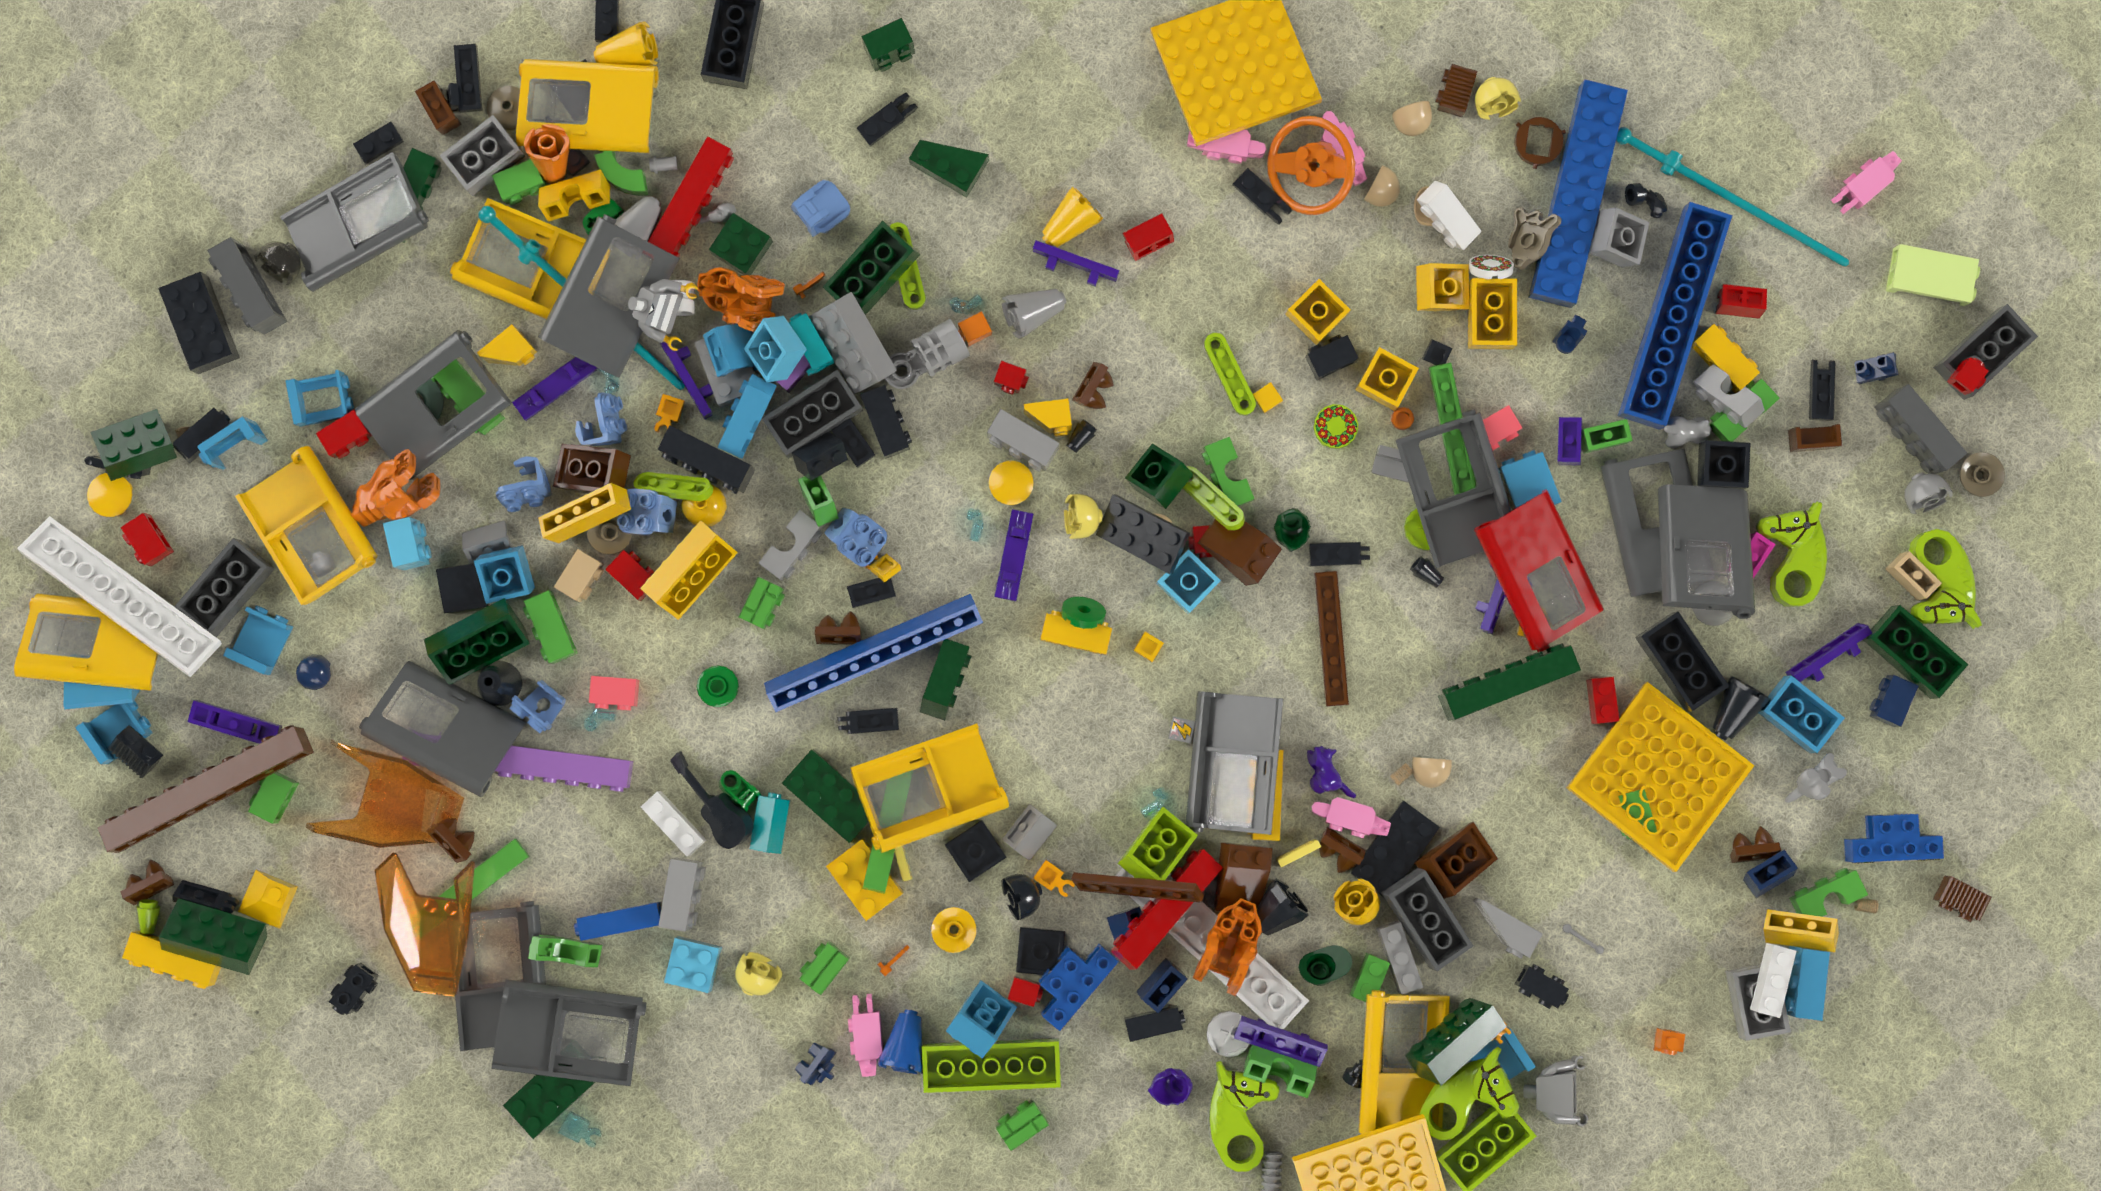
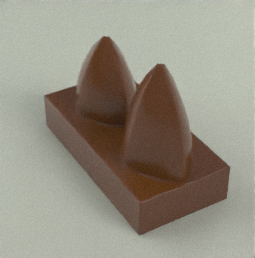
M1093 362L1072 401L1078 405L1093 409L1106 408L1102 395L1096 389L1097 387L1110 388L1114 386L1113 379L1107 371L1109 367L1102 363Z
M850 611L843 618L841 626L837 627L831 616H825L819 625L815 626L816 644L853 645L861 641V628L857 617Z
M447 818L431 825L426 832L456 863L466 861L472 855L469 851L474 842V831L464 832L455 837L454 834L457 828L456 818Z
M1328 826L1322 834L1321 847L1319 848L1320 856L1325 858L1334 855L1336 852L1340 853L1337 859L1338 873L1348 871L1356 864L1360 865L1364 859L1365 849L1336 831L1329 829Z
M1762 826L1756 832L1755 845H1752L1745 835L1738 833L1733 841V850L1730 854L1731 862L1768 860L1781 852L1780 843H1775L1770 833Z
M149 860L146 868V878L141 879L137 875L130 874L126 883V889L120 892L122 899L134 906L140 900L148 899L173 886L174 882L172 877L164 872L159 863Z

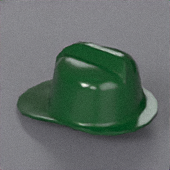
M1326 946L1304 955L1299 962V973L1308 983L1316 986H1325L1331 981L1345 976L1350 971L1352 958L1348 950L1342 946Z

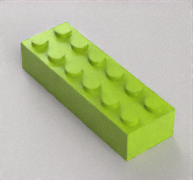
M1059 1038L996 1041L983 1059L977 1054L972 1053L961 1042L922 1045L924 1093L1061 1088Z

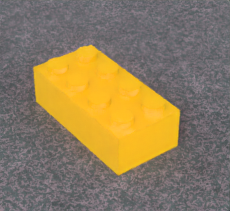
M700 521L640 589L656 604L679 620L738 552Z

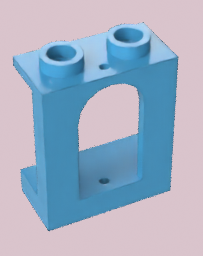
M335 370V374L300 381L296 379L285 380L294 425L302 427L336 420L354 410L352 397L348 396L347 388H350L349 378L340 370ZM338 387L341 399L339 407L306 414L303 392Z
M242 416L197 447L201 452L199 457L206 465L209 464L213 468L216 467L224 470L226 467L218 457L245 438L259 445L264 444L268 439L257 422Z

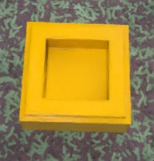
M1271 382L1253 393L1263 413H1266L1283 401Z
M887 553L869 566L871 572L883 582H886L902 570L900 564Z
M1145 631L1133 651L1153 662L1164 643Z

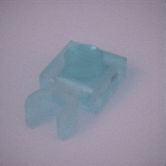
M572 1111L569 1112L558 1133L577 1143L583 1138L590 1147H595L596 1142L591 1140L590 1136L595 1134L601 1137L602 1135L600 1129L588 1128L590 1125L589 1120Z

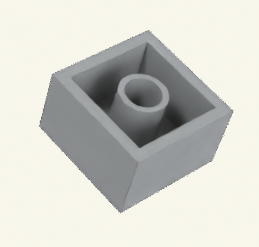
M1616 207L1599 210L1589 253L1620 267L1640 265L1649 222Z

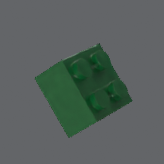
M902 18L861 36L864 49L875 72L878 70L881 72L889 70L893 66L892 64L898 61L906 62L915 54L913 40Z
M732 213L709 248V251L713 256L739 273L752 275L773 243L771 236L735 213Z
M1152 443L1125 479L1137 492L1167 509L1194 474L1181 460Z

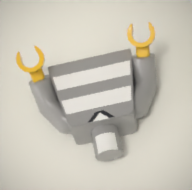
M661 279L651 284V286L642 287L638 297H631L628 302L629 309L633 310L632 315L635 319L639 320L638 326L644 334L660 343L666 342L670 349L677 351V348L671 346V342L678 340L682 343V341L677 336L669 337L666 334H671L684 295L681 292H685L690 299L697 298L696 294L688 293L691 288L698 290L696 284L688 283L684 286L681 282Z

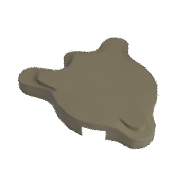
M1522 207L1515 209V225L1508 241V247L1512 250L1511 256L1515 268L1523 270L1544 255L1550 244L1553 231L1561 224V218L1558 215L1552 214L1542 221L1543 213L1539 210L1528 213Z

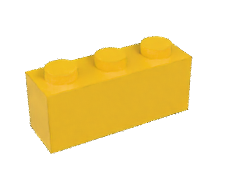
M1712 324L1693 341L1692 348L1709 366L1714 364L1726 372L1732 382L1733 388L1731 390L1737 393L1760 373L1757 369L1758 366L1752 359H1747L1741 353L1742 349L1737 343L1731 342L1726 337L1727 333L1722 327Z
M1052 610L1051 614L1046 613L1041 641L1102 655L1107 654L1112 628L1108 627L1109 623L1104 622L1102 625L1097 624L1095 628L1083 629L1073 626L1068 619L1065 621L1059 611Z
M1767 909L1763 928L1766 943L1836 952L1839 936L1838 919Z

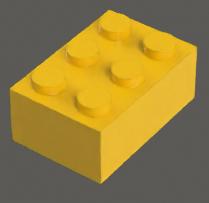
M1472 278L1469 281L1468 349L1512 350L1517 346V279Z
M863 838L829 863L826 868L865 921H867L904 892L891 874H889L885 894L862 889L872 849Z

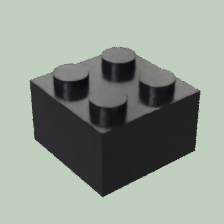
M1705 440L1699 443L1697 486L1743 490L1749 488L1751 443Z

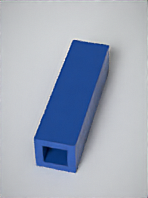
M660 902L577 918V923H574L575 934L577 937L580 936V941L659 926L661 904Z

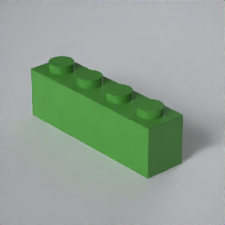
M457 359L431 378L433 382L438 381L442 386L440 391L447 399L452 398L455 401L454 408L459 414L485 395ZM500 412L475 431V433L480 432L486 435L502 422L505 417Z

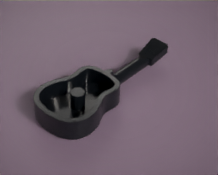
M682 751L677 752L670 759V762L678 774L681 773L703 801L704 805L701 809V815L710 825L717 843L723 848L731 849L746 841L754 828L750 815L744 809L735 805L726 793H720L716 796L713 794L709 795L687 768L688 763Z

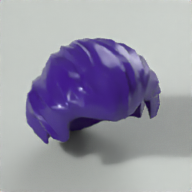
M1167 1068L1154 1077L1148 1092L1158 1103L1166 1107L1170 1105L1178 1106L1188 1099L1193 1089V1083L1182 1070Z

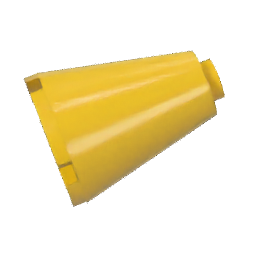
M645 21L638 22L598 44L594 51L596 63L657 65L658 62L654 61V59L658 58L657 43L654 34H649L646 29L650 28V26Z
M1072 187L1043 229L1042 233L1044 236L1042 239L1046 244L1054 245L1058 248L1098 224L1104 218L1097 209L1094 210L1091 203L1076 188Z

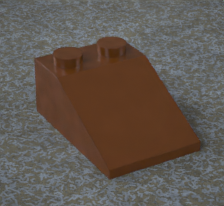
M562 443L553 487L587 494L610 483L625 488L631 455L612 448Z
M1214 519L1198 542L1199 545L1245 586L1258 584L1282 550L1270 537L1247 522H1244L1243 526L1237 530H1228L1216 519Z
M1470 822L1428 851L1415 864L1418 868L1427 872L1443 899L1455 896L1498 858L1474 822Z
M1221 843L1219 864L1223 868L1217 877L1215 911H1222L1241 898L1256 904L1257 909L1263 898L1270 875L1273 848Z

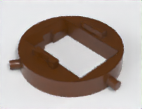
M1534 117L1523 124L1519 122L1516 124L1519 129L1514 138L1515 150L1524 162L1533 165V169H1537V166L1551 163L1560 154L1563 147V134H1566V130H1560L1555 122L1544 117ZM1530 125L1552 129L1548 157L1525 153Z

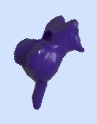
M1320 746L1314 747V751L1307 750L1308 763L1315 770V774L1310 779V787L1314 792L1322 794L1340 789L1346 796L1356 798V794L1342 782L1340 774L1333 766L1332 756L1337 752L1336 749Z

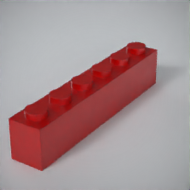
M707 136L648 242L677 257L680 256L678 251L682 245L685 246L691 236L689 234L693 226L696 227L702 215L700 212L712 200V195L710 194L714 187L718 188L723 180V171L725 168L729 169L734 160L731 148ZM643 250V254L646 257L654 260L652 254Z
M1204 849L1193 850L1185 858L1187 862L1183 867H1178L1171 874V881L1196 883L1201 892H1203L1223 867ZM1157 898L1154 901L1150 900L1142 908V915L1139 918H1134L1127 926L1129 930L1125 935L1121 934L1116 938L1111 952L1129 970L1138 969L1193 902Z

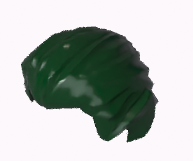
M1298 508L1287 509L1277 516L1274 524L1276 539L1289 552L1302 547L1310 538L1311 525L1308 517Z

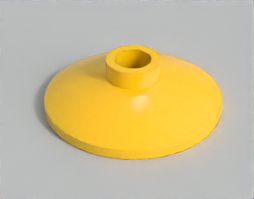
M958 907L942 910L934 918L931 927L932 938L936 945L950 953H958L970 947L977 931L975 920L971 914ZM952 925H956L959 929L956 934L950 932Z

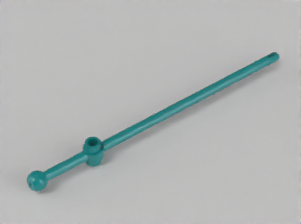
M1620 127L1618 130L1616 142L1622 145L1628 143L1658 160L1662 164L1660 171L1664 174L1672 176L1674 171L1679 172L1842 266L1849 265V260L1846 257L1684 166L1680 162L1683 157L1680 153L1671 150L1669 155H1665L1632 136L1630 129Z
M484 206L479 211L478 216L483 223H491L520 249V254L518 255L520 262L526 265L530 264L531 261L535 262L559 285L564 286L567 279L539 255L541 245L536 240L530 239L525 243L496 217V211L492 207ZM637 342L634 348L637 354L678 390L685 388L683 382Z

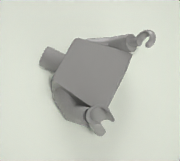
M1575 1055L1571 1060L1555 1062L1543 1069L1541 1074L1536 1077V1085L1524 1084V1098L1536 1099L1537 1110L1542 1111V1114L1555 1124H1577L1578 1126H1584L1588 1121L1586 1114H1584L1585 1119L1582 1123H1580V1117L1576 1116V1070H1573V1068L1578 1070L1585 1069L1584 1065L1577 1066V1060L1583 1059V1056Z

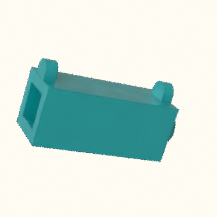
M798 313L789 319L791 321L789 324L807 350L804 355L812 367L806 371L808 376L816 374L834 364L833 358L807 313L803 315Z
M768 792V796L758 795L749 849L781 854L790 800L781 799L782 794Z

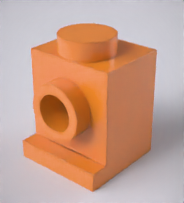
M1657 1028L1653 1050L1670 1055L1677 1054V1051L1683 1052L1685 1034L1679 1031Z

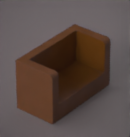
M432 81L416 90L415 93L436 130L444 135L462 124L445 99L441 86Z
M1840 424L1801 429L1800 427H1794L1788 430L1790 452L1829 450L1842 446Z

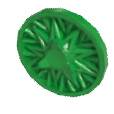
M716 665L707 668L701 673L696 687L698 695L704 703L713 707H723L735 699L738 694L739 683L733 671L727 667Z

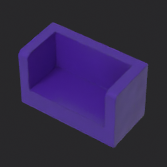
M1559 417L1558 465H1581L1582 417Z

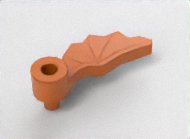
M820 273L804 286L798 284L793 287L796 295H800L804 299L806 296L803 292L824 279L825 273Z
M906 945L885 966L882 962H879L877 965L881 968L880 972L884 976L891 972L890 966L910 947Z

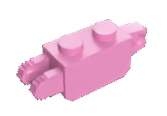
M1326 111L1322 118L1335 124L1345 134L1351 145L1356 161L1353 185L1354 187L1367 180L1362 165L1364 162L1363 158H1365L1364 151L1360 145H1356L1352 128L1350 126L1347 127L1345 122L1339 123L1333 112ZM1324 129L1321 141L1331 143L1337 154L1340 153L1341 156H1344L1340 143L1329 131Z
M1242 130L1199 146L1195 145L1189 131L1187 147L1203 151L1202 155H1207V159L1220 160V158H1225L1234 164H1241L1242 161L1246 162L1247 157L1254 159L1263 158L1267 150L1266 144L1250 140L1251 135L1248 130Z
M1339 797L1333 799L1331 805L1324 802L1320 803L1319 801L1314 802L1311 806L1314 814L1326 818V823L1330 824L1329 829L1342 832L1344 828L1350 830L1352 836L1363 839L1365 835L1369 836L1370 834L1388 835L1391 823L1375 816L1376 813L1373 807Z

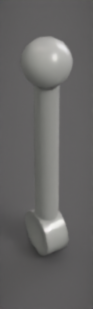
M1563 925L1562 929L1565 933H1571L1594 948L1597 954L1604 952L1603 946H1597L1574 931L1571 925Z

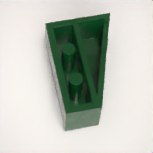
M919 140L909 157L911 166L966 198L989 162V154Z
M949 639L943 640L922 697L920 713L946 720L949 708L954 707L957 695H954L956 688H961L965 675L961 674L963 668H968L972 655L968 654L969 646Z

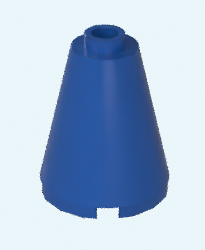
M905 1009L904 1013H899L878 1061L879 1067L886 1069L887 1066H891L893 1071L910 1074L923 1073L922 1017L917 1016V1011Z

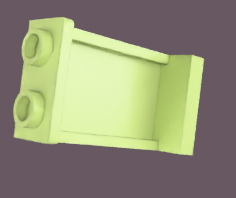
M1899 244L1893 248L1886 291L1892 293L1903 291L1960 302V306H1966L1972 303L1976 297L1977 289L1974 287L1975 281L1980 275L1979 259Z

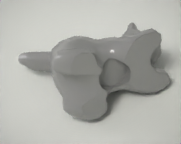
M1670 416L1667 426L1664 427V431L1668 433L1665 444L1671 449H1676L1687 442L1699 444L1709 440L1707 436L1710 435L1712 428L1705 417L1687 420L1680 416Z
M1827 753L1814 768L1807 769L1798 776V787L1785 798V802L1790 803L1803 795L1815 800L1826 798L1831 792L1828 786L1844 778L1847 770L1837 768V764L1834 762V755Z

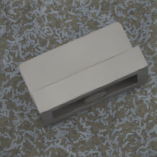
M1383 445L1378 446L1372 473L1408 482L1399 450Z
M505 521L462 533L463 551L469 564L474 563V560L481 554L513 548L507 535Z
M1029 804L1002 840L1026 859L1031 860L1057 825Z

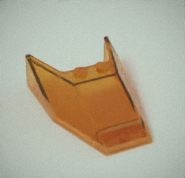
M331 739V745L368 768V779L358 813L354 818L311 822L306 824V828L313 833L378 848L437 843L426 830L431 825L447 818H456L458 821L464 797L405 759Z
M392 853L374 870L383 928L413 992L455 997L457 994L469 938L475 862L473 861L453 879L456 899L418 894L397 853Z

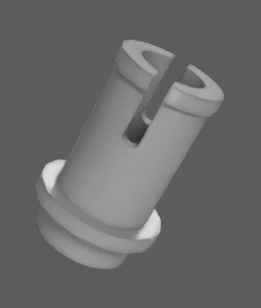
M654 156L649 159L650 171L655 172V174H658V171L678 170L676 156L656 158Z

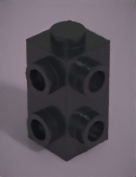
M362 963L355 964V966L351 965L344 973L345 980L342 984L338 983L330 993L332 998L329 1000V1003L334 1005L332 1008L341 1015L357 1013L365 1003L362 999L367 993L371 994L378 985L376 980L379 975Z
M1535 964L1532 967L1524 965L1515 982V985L1520 987L1518 992L1529 998L1532 995L1538 997V1003L1548 1009L1552 1006L1559 1008L1560 1005L1563 1006L1569 997L1567 993L1569 988L1563 986L1564 980L1555 975L1549 978L1544 975L1545 970Z

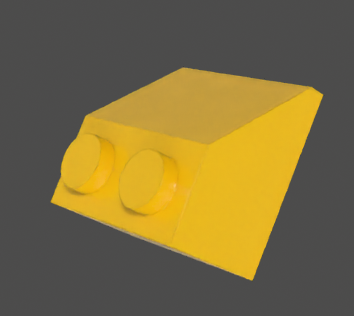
M1428 263L1416 266L1417 311L1470 309L1469 264Z
M1069 399L1024 404V415L1049 434L1054 433V436L1058 437L1068 435L1067 432L1071 431Z

